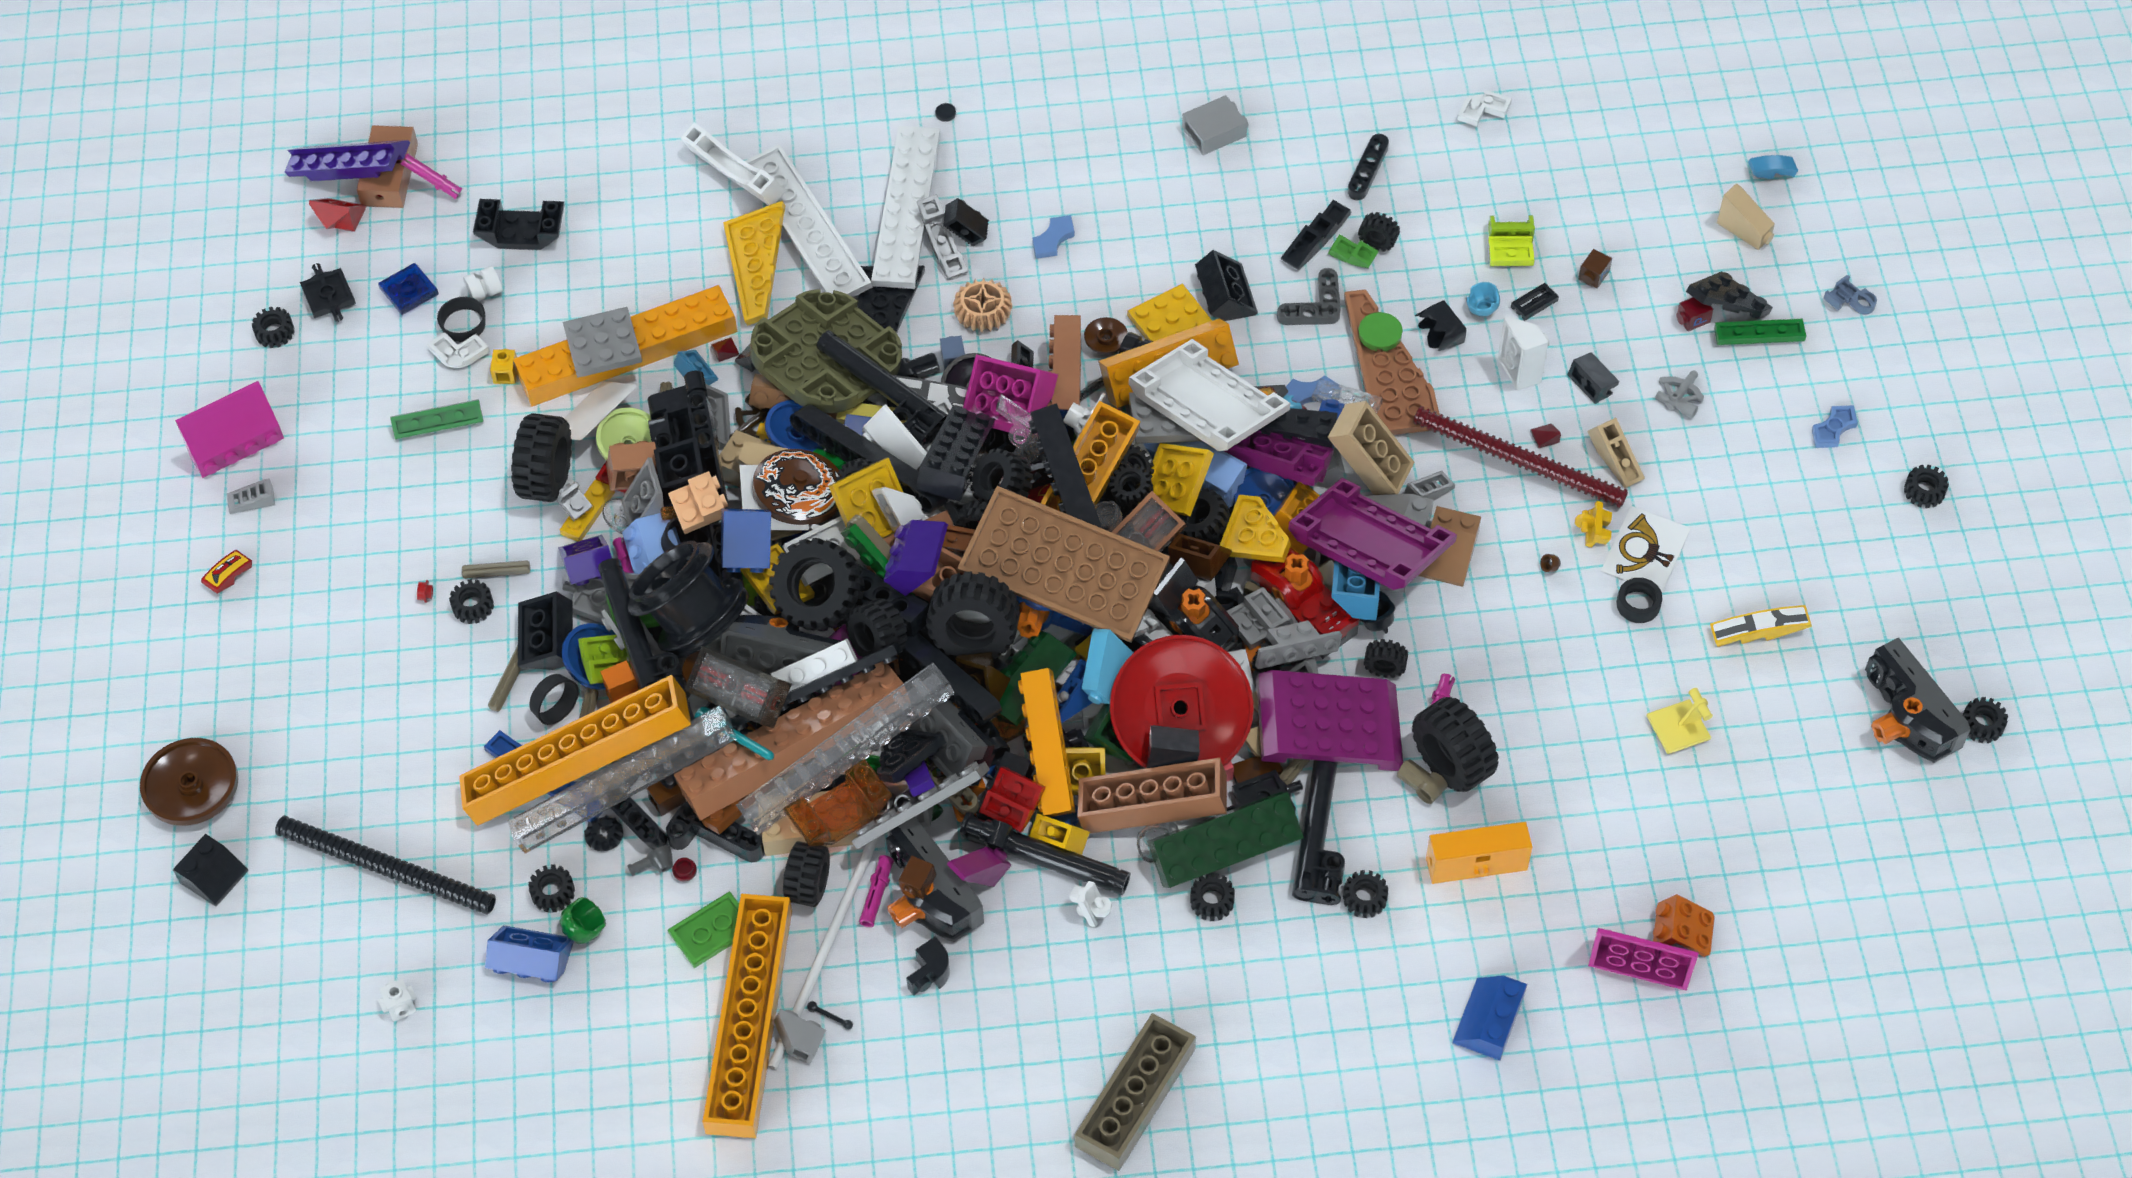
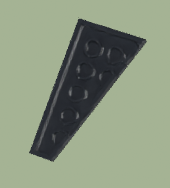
M925 265L918 267L915 289L872 286L873 288L859 294L858 308L884 329L890 326L897 333L923 277ZM861 266L871 281L874 266Z

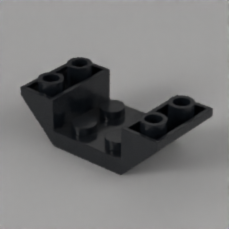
M479 199L473 234L498 249L542 250L559 237L565 203L564 201H543L541 211L503 210L501 199Z

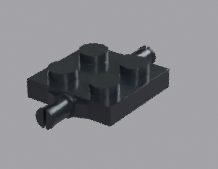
M316 263L317 268L313 264L312 269L315 275L308 280L300 282V285L314 318L332 313L336 322H339L337 315L340 321H342L343 315L340 309L356 304L342 269L338 268L333 271L323 272L319 263Z
M1276 770L1259 775L1232 786V792L1237 800V804L1227 807V811L1279 792H1288L1291 799V793L1303 790L1302 783L1298 780L1287 785L1280 779ZM1292 802L1294 811L1296 812V807L1294 806V804H1293V802Z

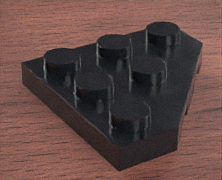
M1722 271L1690 284L1686 290L1689 295L1702 304L1711 306L1712 303L1723 305V310L1738 314L1740 311L1750 312V316L1757 319L1769 315L1773 308L1764 298L1756 296L1747 286L1739 284L1733 280L1730 274Z
M899 728L883 741L884 751L881 752L879 759L881 767L877 769L880 781L893 784L901 782L907 773L920 767L926 758L939 751V748L946 743L942 734Z

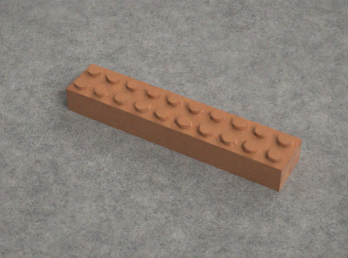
M882 661L875 664L876 668L865 674L861 672L858 675H854V679L834 686L823 694L810 699L801 706L790 710L788 713L745 735L774 753L772 760H766L734 741L673 775L683 796L701 821L714 812L723 809L911 706L912 703L904 683L892 668Z

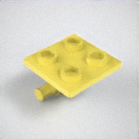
M1693 688L1689 691L1694 704L1688 699L1647 713L1646 715L1667 754L1711 740V736L1701 719L1703 717V720L1707 721L1713 715L1707 707V700L1702 698L1698 688Z

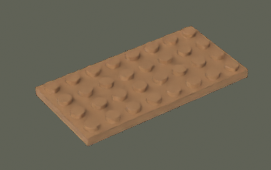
M997 486L957 569L962 573L972 571V574L982 572L988 577L992 575L998 578V582H1004L1008 585L1009 591L1012 590L1019 597L1094 628L1110 629L1118 638L1132 643L1154 596V591L1158 587L1167 568L1170 556Z

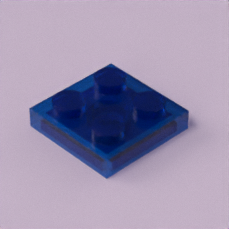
M415 262L378 283L379 289L401 315L439 295L438 289Z

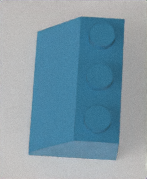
M1334 561L1332 598L1352 618L1376 620L1380 583Z

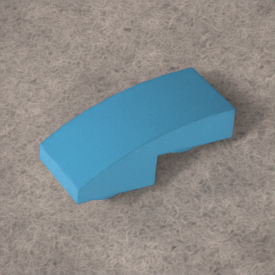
M1767 155L1751 158L1748 161L1753 175L1758 178L1773 179L1776 173L1795 177L1798 172V168L1791 156Z

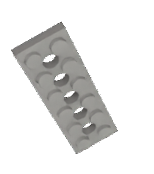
M975 761L965 767L959 773L960 776H957L956 773L952 774L938 785L939 788L935 785L934 788L919 795L918 800L915 797L908 799L897 808V812L893 808L877 819V823L874 820L866 823L861 829L856 831L858 836L852 840L856 849L864 846L980 780L990 770L985 761L979 765Z

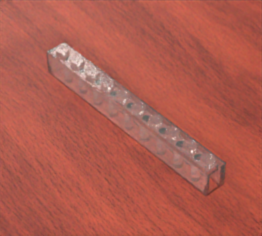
M934 663L930 664L736 804L737 808L757 835L769 830L774 823L788 816L792 810L802 803L809 801L818 791L828 787L832 781L842 774L849 772L861 760L867 759L876 749L888 744L894 736L901 731L907 730L919 718L928 715L934 707L947 701L955 693L949 681Z
M719 705L692 720L690 726L625 756L508 820L513 841L526 854L736 740L737 737L729 717Z

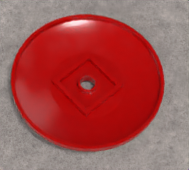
M1165 636L1140 647L1120 668L1110 694V717L1114 733L1125 752L1145 769L1147 765L1150 725L1199 730L1200 753L1198 761L1220 758L1224 766L1243 746L1253 720L1252 691L1241 666L1222 647L1196 636ZM1181 701L1185 703L1187 707L1185 714L1179 715L1174 711V704Z

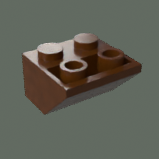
M1178 534L1168 547L1169 563L1173 567L1180 558H1183L1196 577L1212 581L1232 554V550L1183 534Z

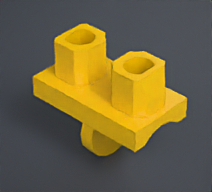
M1596 501L1594 508L1588 511L1583 510L1582 514L1575 517V525L1581 528L1582 532H1586L1585 546L1592 548L1595 543L1606 545L1611 540L1612 531L1602 528V525L1607 527L1611 523L1612 512L1603 509V502Z

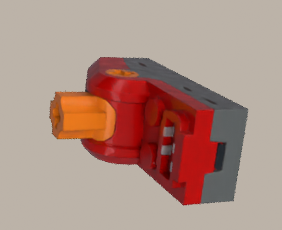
M1290 548L1284 563L1264 560L1252 561L1250 582L1261 588L1264 587L1275 599L1280 598L1298 623L1309 621L1320 635L1340 631L1342 634L1340 646L1358 634L1359 619L1352 618L1332 598V592L1324 585L1320 570L1304 554H1300ZM1329 654L1320 655V657L1324 659Z

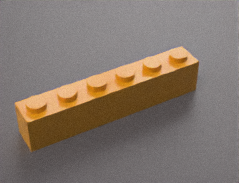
M1045 668L1020 673L1021 680H1018L1020 694H1024L1025 703L1022 704L1024 718H1028L1029 727H1026V736L1028 741L1032 742L1033 749L1030 751L1031 764L1036 767V774L1033 775V779L1035 782L1045 786V790L1038 803L1039 812H1043V816L1047 817L1075 813L1076 809L1053 671Z

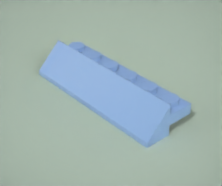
M1203 441L1164 443L1212 451L1214 455L1201 490L1203 488H1208L1209 491L1214 490L1222 497L1228 508L1234 505V495L1237 493V488L1244 482L1247 467L1245 462L1224 451H1217ZM1143 443L1153 460L1159 443Z

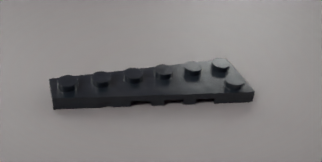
M1290 408L1289 411L1259 430L1262 431V434L1266 435L1274 432L1283 434L1285 439L1292 440L1293 437L1305 439V443L1333 448V443L1329 440L1328 436L1337 421L1338 413Z

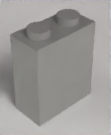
M1226 95L1182 114V128L1202 155L1247 137L1248 121L1244 115L1242 116L1239 113L1236 104L1231 102Z

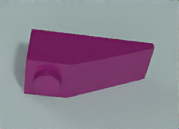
M984 847L950 860L947 863L963 881L994 887L1012 866L1006 859L1008 857L1007 854L997 847L996 849Z

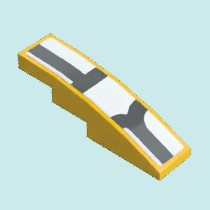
M1806 605L1734 616L1710 623L1715 643L1717 647L1739 640L1742 644L1763 637L1769 641L1812 627Z

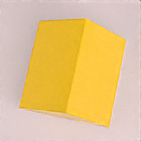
M1105 747L1066 748L1073 795H1078L1080 778L1106 775Z

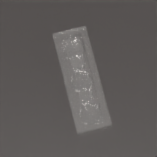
M1321 378L1312 393V401L1319 403L1322 400L1335 399L1345 406V404L1367 401L1376 414L1382 405V397Z

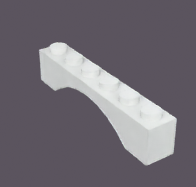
M693 123L681 136L682 141L691 152L768 206L775 204L785 193L775 178L762 169L755 168L740 159L696 123Z

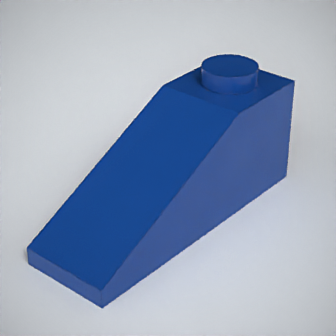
M1080 659L1057 693L1060 694L1066 691L1069 694V698L1059 704L1061 723L1093 703L1082 690L1086 661Z

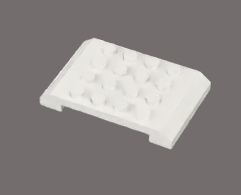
M1193 339L1129 377V385L1136 397L1217 451L1228 450L1290 410V402L1274 392L1266 395L1209 358L1208 349Z

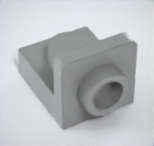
M578 482L572 486L568 483L559 490L560 495L557 499V502L573 521L592 508V504L578 489L580 486Z

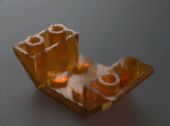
M865 759L845 771V782L812 802L808 803L805 797L802 796L783 808L784 813L809 846L835 844L873 821L892 797V793L880 781L878 775Z

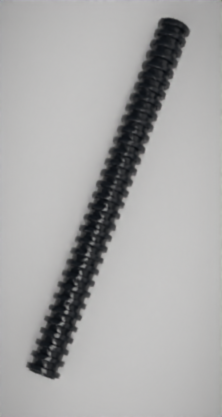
M286 815L282 816L276 824L275 833L277 836H282L285 839L289 838L291 841H296L299 844L302 843L304 846H309L312 849L315 848L317 851H322L325 854L328 853L330 856H335L338 859L342 858L343 861H348L351 864L355 863L356 866H362L364 869L368 868L372 872L375 871V873L388 876L391 879L395 878L396 881H402V883L409 884L412 887L415 886L417 889L422 888V891H428L430 894H435L438 897L442 896L443 899H449L451 902L455 901L464 907L469 906L472 910L476 909V911L488 915L495 906V894H489L487 891L482 892L481 889H475L474 886H468L466 883L462 884L460 881H455L452 878L448 879L447 876H441L439 873L435 874L434 871H428V869L421 868L418 865L415 866L413 863L408 864L405 860L401 861L399 858L391 855L388 856V854L381 853L378 850L375 851L373 848H368V846H362L360 843H355L352 840L348 841V839L342 838L339 835L335 836L333 833H328L325 830L322 831L320 828H315L312 825L309 826L307 823H302L299 820L296 821L294 818H289Z

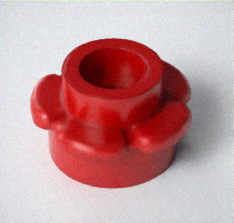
M428 580L426 582H418L417 600H424L427 603L428 598L432 599L433 585H429Z

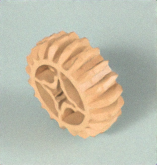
M984 278L980 282L975 279L972 284L967 282L965 287L960 286L959 292H956L953 302L954 314L958 317L959 323H964L965 328L971 326L973 332L976 329H980L981 332L984 329H988L991 332L992 327L999 329L1000 323L1005 324L1007 318H1010L1012 309L1011 295L1006 287H1002L1000 282L994 284L993 279L989 282H986Z

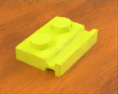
M1489 236L1490 266H1534L1532 236Z

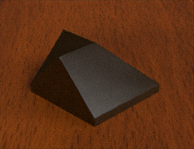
M992 652L956 656V665L1000 702L1010 678L994 668Z

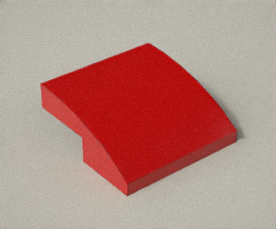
M1000 767L992 789L987 791L979 812L995 820L1005 822L1015 830L1023 832L1042 797L1045 786L1006 767Z

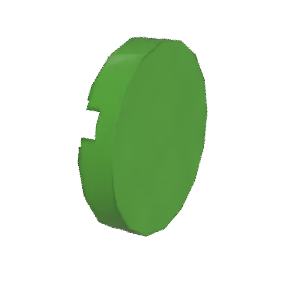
M1384 312L1371 313L1360 322L1358 330L1359 339L1364 346L1371 350L1383 349V351H1389L1401 342L1402 325L1391 314Z

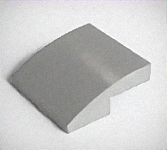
M1264 587L1244 596L1243 603L1227 610L1239 626V637L1250 650L1265 642L1268 629L1285 626L1290 622V618Z

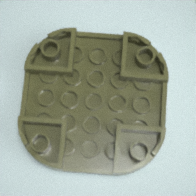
M815 289L797 295L795 303L772 318L767 319L763 317L758 321L751 334L750 358L759 373L802 407L811 404L824 413H838L857 406L877 391L817 349L816 345L820 336L827 330L832 331L837 337L842 338L892 375H897L900 369L902 343L897 333L890 326L884 329L857 307L858 300L852 296L833 290L832 294L829 292L821 293V289Z

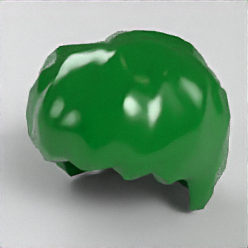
M580 897L562 911L559 923L562 932L569 939L577 944H585L595 939L606 926V919L599 906H596L593 901L586 897Z

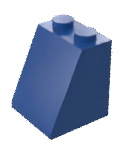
M721 508L722 568H727L726 572H741V568H750V572L764 573V568L770 569L771 511L764 509Z

